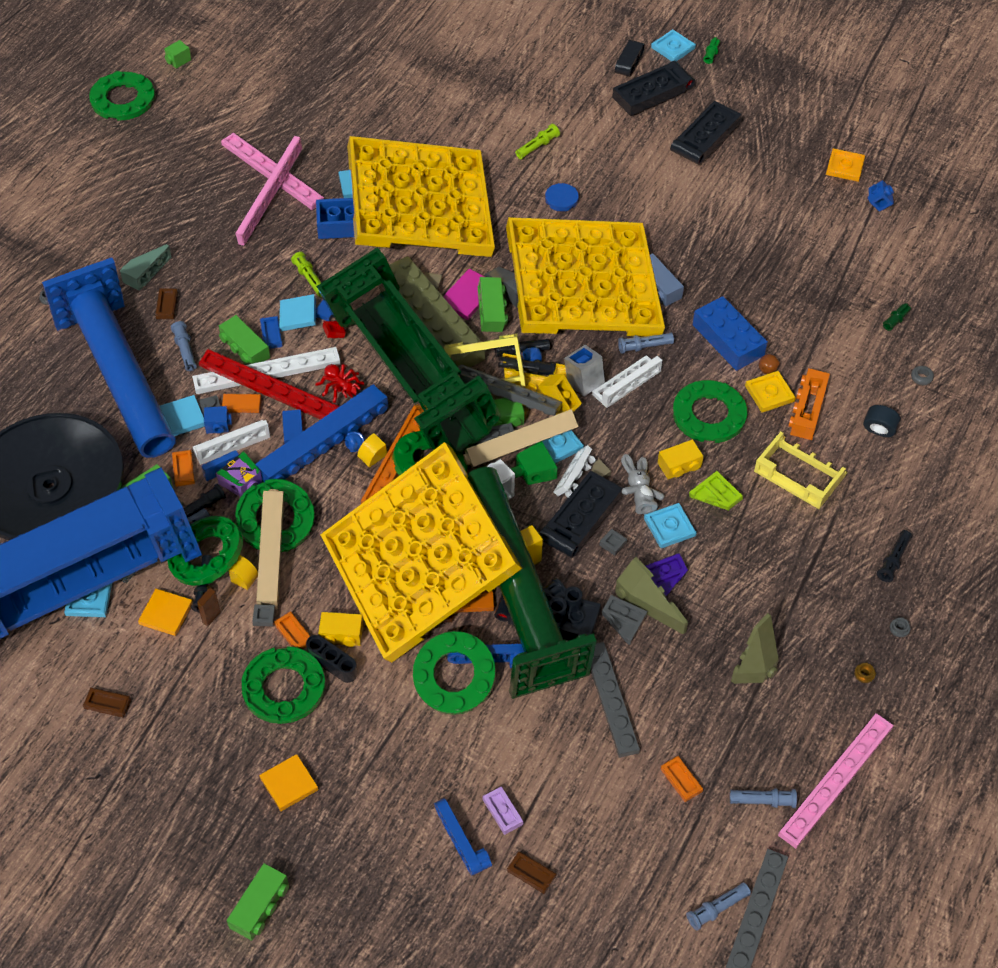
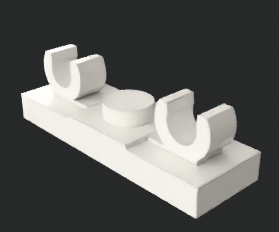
M588 445L576 453L554 490L557 496L565 493L569 497L572 494L571 489L574 491L578 486L573 481L582 475L583 471L581 469L585 471L591 469L587 461L592 464L596 459L589 455L592 448Z

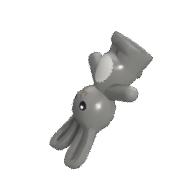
M627 454L623 455L621 462L629 474L628 483L630 486L624 487L622 493L624 495L634 493L635 511L637 514L646 515L654 512L658 507L654 498L663 500L664 494L649 487L650 477L647 473L648 464L646 458L641 457L637 461L636 470L631 457Z

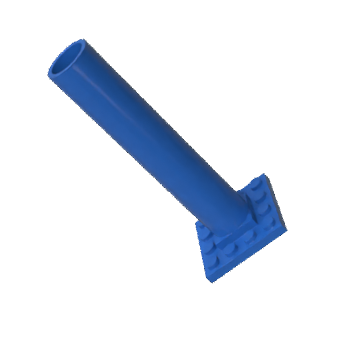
M111 257L42 282L56 330L66 329L78 323L140 454L146 458H154L168 452L174 446L176 439L113 313V310H118L125 306L113 258Z

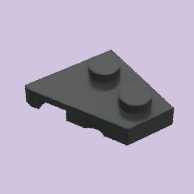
M611 595L602 610V615L624 641L631 645L647 616V611Z

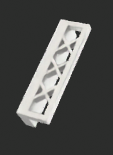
M646 355L593 390L592 395L608 408L660 373L662 359L656 356L651 360Z
M261 420L193 446V452L200 465L212 461L234 450L237 451L270 438L268 423L266 420Z

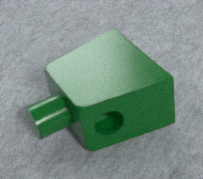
M542 441L516 455V466L510 468L515 473V478L522 476L528 485L557 479V466Z

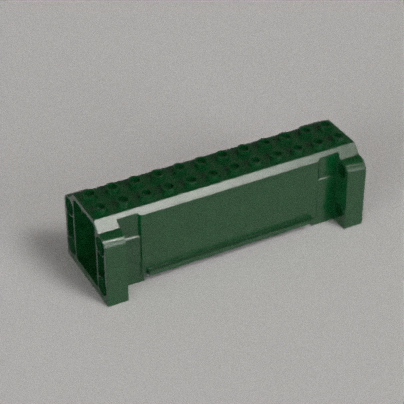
M378 247L316 286L337 323L341 327H347L351 324L357 325L362 336L421 413L414 419L432 451L445 442L458 455L487 436L492 427L498 423L500 413L488 386L480 376L466 384L461 380L459 376L461 373L460 369L399 293L400 286L386 257ZM376 286L379 287L381 292L378 296L365 304L362 302L361 307L353 310L350 303Z

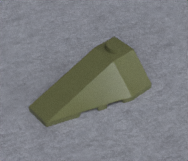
M635 557L616 581L615 591L617 596L634 606L646 610L647 615L681 634H685L688 621L673 602L667 601L664 594L665 590L662 586L658 588L651 579L653 574Z
M767 613L752 630L746 643L748 646L740 656V659H742L741 665H737L733 671L731 682L734 684L763 683L768 677L770 679L773 678L778 671L776 667L779 659L771 615Z

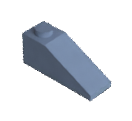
M653 253L650 254L659 301L666 307L682 299L684 286Z

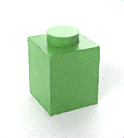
M180 40L164 48L166 62L175 68L191 60L189 47Z

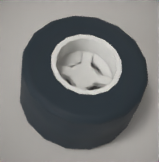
M873 405L869 407L863 425L867 431L882 437H892L896 433L901 418L890 407Z

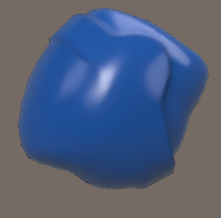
M531 347L523 351L522 356L524 360L533 361L539 359L542 362V354L539 348Z
M358 431L349 432L345 437V445L350 452L358 451L365 441L363 434Z

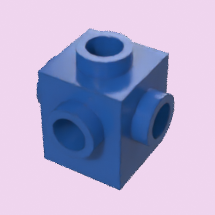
M883 180L868 188V200L879 212L894 204L893 188Z

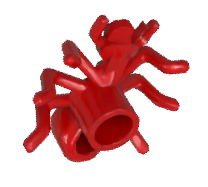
M335 364L327 365L321 381L315 383V386L324 384L325 380L331 381L326 384L322 396L324 397L328 393L331 386L334 390L333 403L337 400V392H342L345 398L348 396L353 398L352 394L357 395L356 388L358 390L361 389L358 384L364 385V382L360 381L357 377L359 373L353 369L344 374V370L348 367L345 364L341 365V371Z

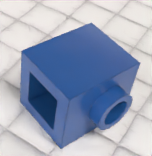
M227 406L204 407L206 434L229 432V425H232V414H228Z

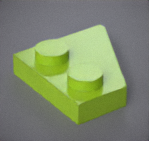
M718 471L689 492L691 498L725 510H730L743 499V495Z

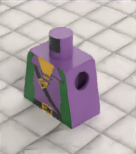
M244 451L216 472L218 484L240 497L251 486L262 483L260 470Z

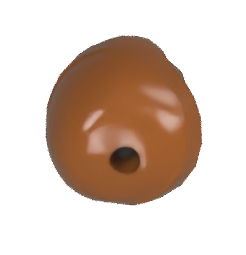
M766 354L761 357L758 365L762 373L770 374L777 370L780 362L774 355Z

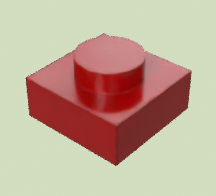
M337 321L323 322L322 327L327 338L345 337L346 332Z

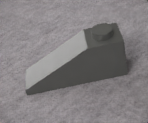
M497 267L485 273L486 277L501 278L502 285L505 286L504 296L515 308L518 307L519 299L515 273L502 267Z

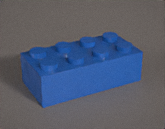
M353 198L316 200L318 239L354 237Z
M723 296L694 311L692 325L736 371L765 355L768 342Z

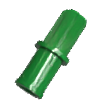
M717 37L711 39L710 44L706 47V54L703 58L706 64H711L718 53L720 40Z

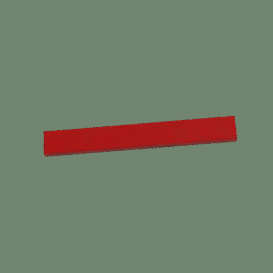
M207 349L199 361V366L295 409H301L302 412L320 420L339 408L335 404Z

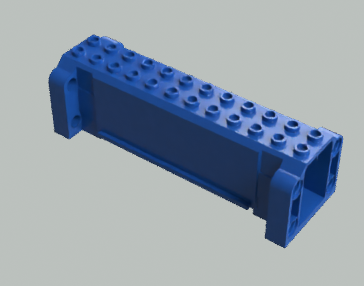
M161 467L145 474L144 479L0 544V638L9 635L7 629L11 631L143 569L157 562L158 558L163 562L181 553L185 562H188L202 555L185 511Z

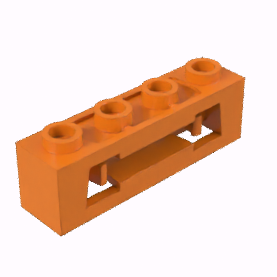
M808 368L807 375H802L800 385L803 386V389L799 388L796 399H799V403L795 402L792 413L796 414L795 417L791 416L788 426L792 427L790 435L812 440L830 373ZM809 389H811L810 394L816 396L811 414L804 412Z

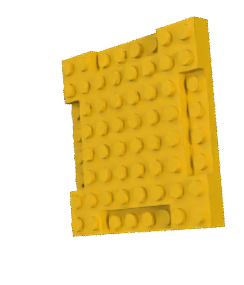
M349 136L347 148L353 192L355 245L390 248L391 243L452 248L457 249L458 254L492 257L495 246L481 150Z
M508 217L506 231L509 251L512 253L519 299L517 306L521 333L557 334L558 329L626 331L627 336L663 334L665 325L643 223Z
M445 442L320 534L383 658L391 663L423 641L422 636L472 599L485 590L488 592L492 591L522 569L507 541L499 533L468 479L469 476L452 447Z

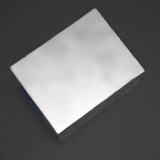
M584 345L564 358L567 380L571 387L581 395L586 396L605 383L602 356L588 346Z

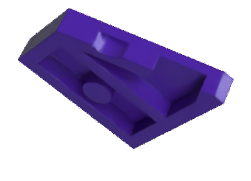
M679 553L646 565L653 574L652 581L658 588L662 586L665 590V596L670 593L688 571Z

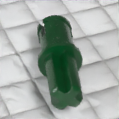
M908 303L902 304L897 310L891 312V316L883 322L885 330L891 331L898 323L903 321V318L911 311Z

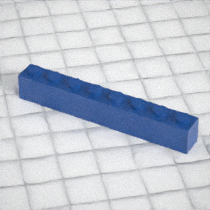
M374 384L257 462L255 465L261 472L262 480L264 482L269 479L285 480L289 476L296 474L302 467L312 463L314 459L321 454H325L334 445L341 443L347 433L357 431L365 424H369L378 415L383 414L388 409V397Z

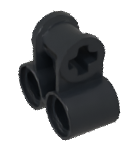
M558 578L552 579V583L543 587L557 623L565 619L566 611L577 612L580 609L583 595L578 587L572 586L566 589Z

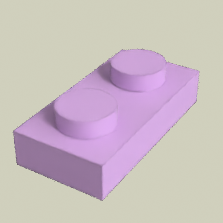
M502 787L483 796L485 805L504 835L523 825L522 818Z

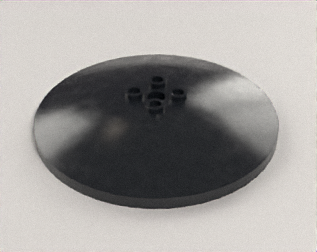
M69 413L36 415L20 420L1 430L0 537L5 540H11L77 508L107 496L114 491L120 490L124 479V462L119 446L108 430L91 419ZM50 483L54 484L51 488H45Z

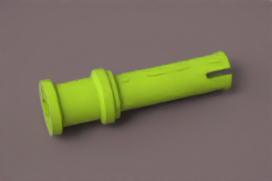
M550 124L547 129L540 131L537 137L517 149L515 152L516 156L519 159H523L541 145H547L554 137H559L560 131L555 124Z
M304 252L295 253L291 258L292 264L297 266L299 274L305 276L317 296L322 297L316 287L321 284V281L313 271V265L307 261Z

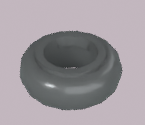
M917 366L912 370L911 378L916 384L923 386L933 381L934 374L926 366ZM918 374H924L926 377H921Z

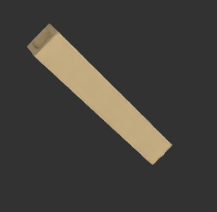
M571 409L464 450L465 454L463 457L466 464H470V467L473 468L578 427V424Z
M271 489L263 491L257 605H275V609H278L284 495L283 491Z

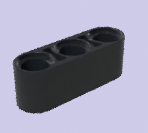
M629 39L616 62L615 73L631 77L643 55L645 43Z
M312 635L307 639V652L317 659L321 667L345 683L356 680L358 674L357 664L351 656L319 635Z

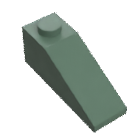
M163 245L131 259L120 270L123 283L140 291L172 258L169 245Z

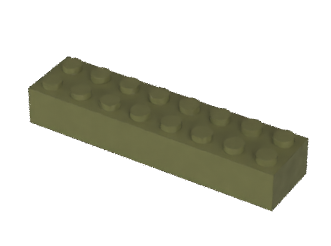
M408 256L389 264L400 286L399 293L443 349L447 344L463 342L465 345L481 342ZM485 350L453 354L451 359L457 367L459 365L472 367L485 360Z

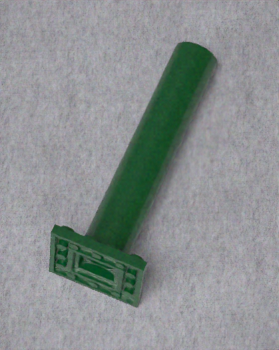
M482 467L469 472L468 479L499 533L505 538L522 567L521 570L499 585L524 652L517 654L513 658L509 688L511 698L514 699L589 676L597 642L594 634H582L570 641L563 639L497 470L493 467Z

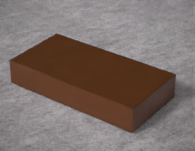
M159 288L156 319H174L178 295L177 289Z
M210 588L197 601L202 623L206 626H209L221 613L216 591Z
M90 687L83 707L87 710L124 718L131 698L130 696Z
M518 851L507 868L508 873L543 894L546 893L556 878V873Z

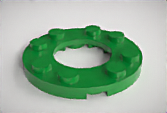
M116 71L113 74L99 78L90 90L89 99L92 109L99 116L106 119L109 117L117 118V121L136 118L147 112L152 106L151 103L155 100V91L151 81L142 74ZM121 85L128 88L134 87L138 92L137 97L126 104H114L106 98L112 88L116 86L121 87Z
M712 380L695 381L682 388L676 395L673 403V418L677 427L688 437L700 442L706 440L720 443L734 438L741 432L747 418V406L740 393L726 383ZM703 397L707 399L717 398L718 401H722L727 406L728 415L719 423H704L695 417L692 406L698 399L701 400Z
M421 431L404 435L395 445L392 460H394L395 470L399 476L415 464L413 460V453L418 449L428 450L430 448ZM461 452L456 456L467 473L468 466L464 460V454Z
M281 479L265 480L264 483L251 486L239 499L235 514L236 524L242 533L243 539L255 549L260 550L261 528L257 524L256 513L263 504V491L271 489L283 491L284 502L289 504L294 512L292 525L287 530L282 531L281 552H286L299 546L309 536L314 524V507L308 494L298 485Z
M222 516L206 517L191 524V529L197 543L208 537H218L223 542V548L219 551L220 555L212 558L208 565L194 566L190 564V561L185 562L181 553L167 560L169 570L179 582L191 586L212 583L225 574L238 561L243 545L242 533L232 520Z
M446 632L430 639L420 649L413 665V682L419 696L429 707L444 714L458 715L472 711V709L488 698L495 684L496 667L491 652L477 637L464 632ZM449 653H460L467 656L474 666L472 682L459 692H448L441 689L434 678V669L437 662Z
M289 646L276 650L271 648L257 655L246 667L241 681L242 695L248 709L258 718L277 724L292 723L308 716L319 705L325 691L324 673L317 659L307 651ZM283 668L298 672L303 678L304 686L297 698L289 702L282 701L278 703L270 700L264 694V681L275 670Z

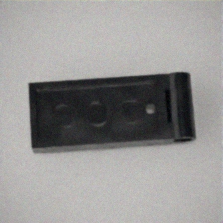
M674 60L660 68L613 87L612 98L632 116L685 93L686 89H691L694 86L695 79Z
M713 101L672 142L670 150L700 165L740 125L742 114L719 102Z
M590 470L541 530L539 535L543 542L573 558L621 499L623 488Z
M501 594L494 616L500 621L514 625ZM582 599L581 607L577 612L566 611L565 619L557 623L563 639L574 640L582 634H593L600 614L601 604Z

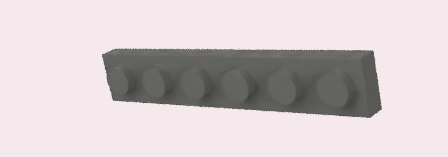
M458 366L461 371L459 376L464 383H468L477 376H480L490 392L496 396L508 398L510 401L524 404L528 408H535L547 415L555 416L561 409L562 401L470 367Z
M604 642L597 643L590 671L618 757L639 754L640 749Z
M767 849L726 968H751L788 856Z

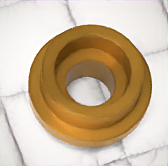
M862 663L856 667L854 675L858 681L870 683L874 680L876 673L872 665Z

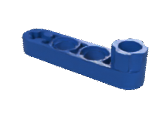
M521 644L486 645L492 654L494 662H509L510 669H512L513 658L517 654L524 652ZM447 654V660L450 663H472L463 654Z
M443 798L435 802L436 812L469 874L473 876L492 867L490 857L484 848L474 852L446 799Z

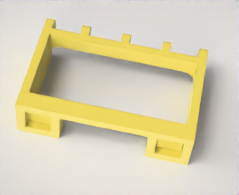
M518 333L499 336V339L465 345L463 342L444 346L445 352L451 358L453 354L515 345L520 375L501 379L508 382L521 381V386L526 387Z
M780 431L756 460L754 472L820 509L846 476V468L842 467L838 472L831 468V462H828L826 465L815 459V453L812 452L809 456L799 450L800 445L798 443L792 446L785 442L786 437ZM780 447L833 477V480L824 491L811 484L805 488L777 472V465L769 461V458Z

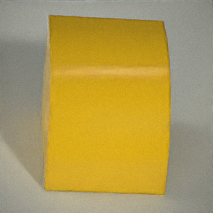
M373 433L362 443L357 456L370 468L386 456V444Z
M239 555L238 561L228 570L231 582L246 590L251 587L258 577V571L255 566L241 555Z

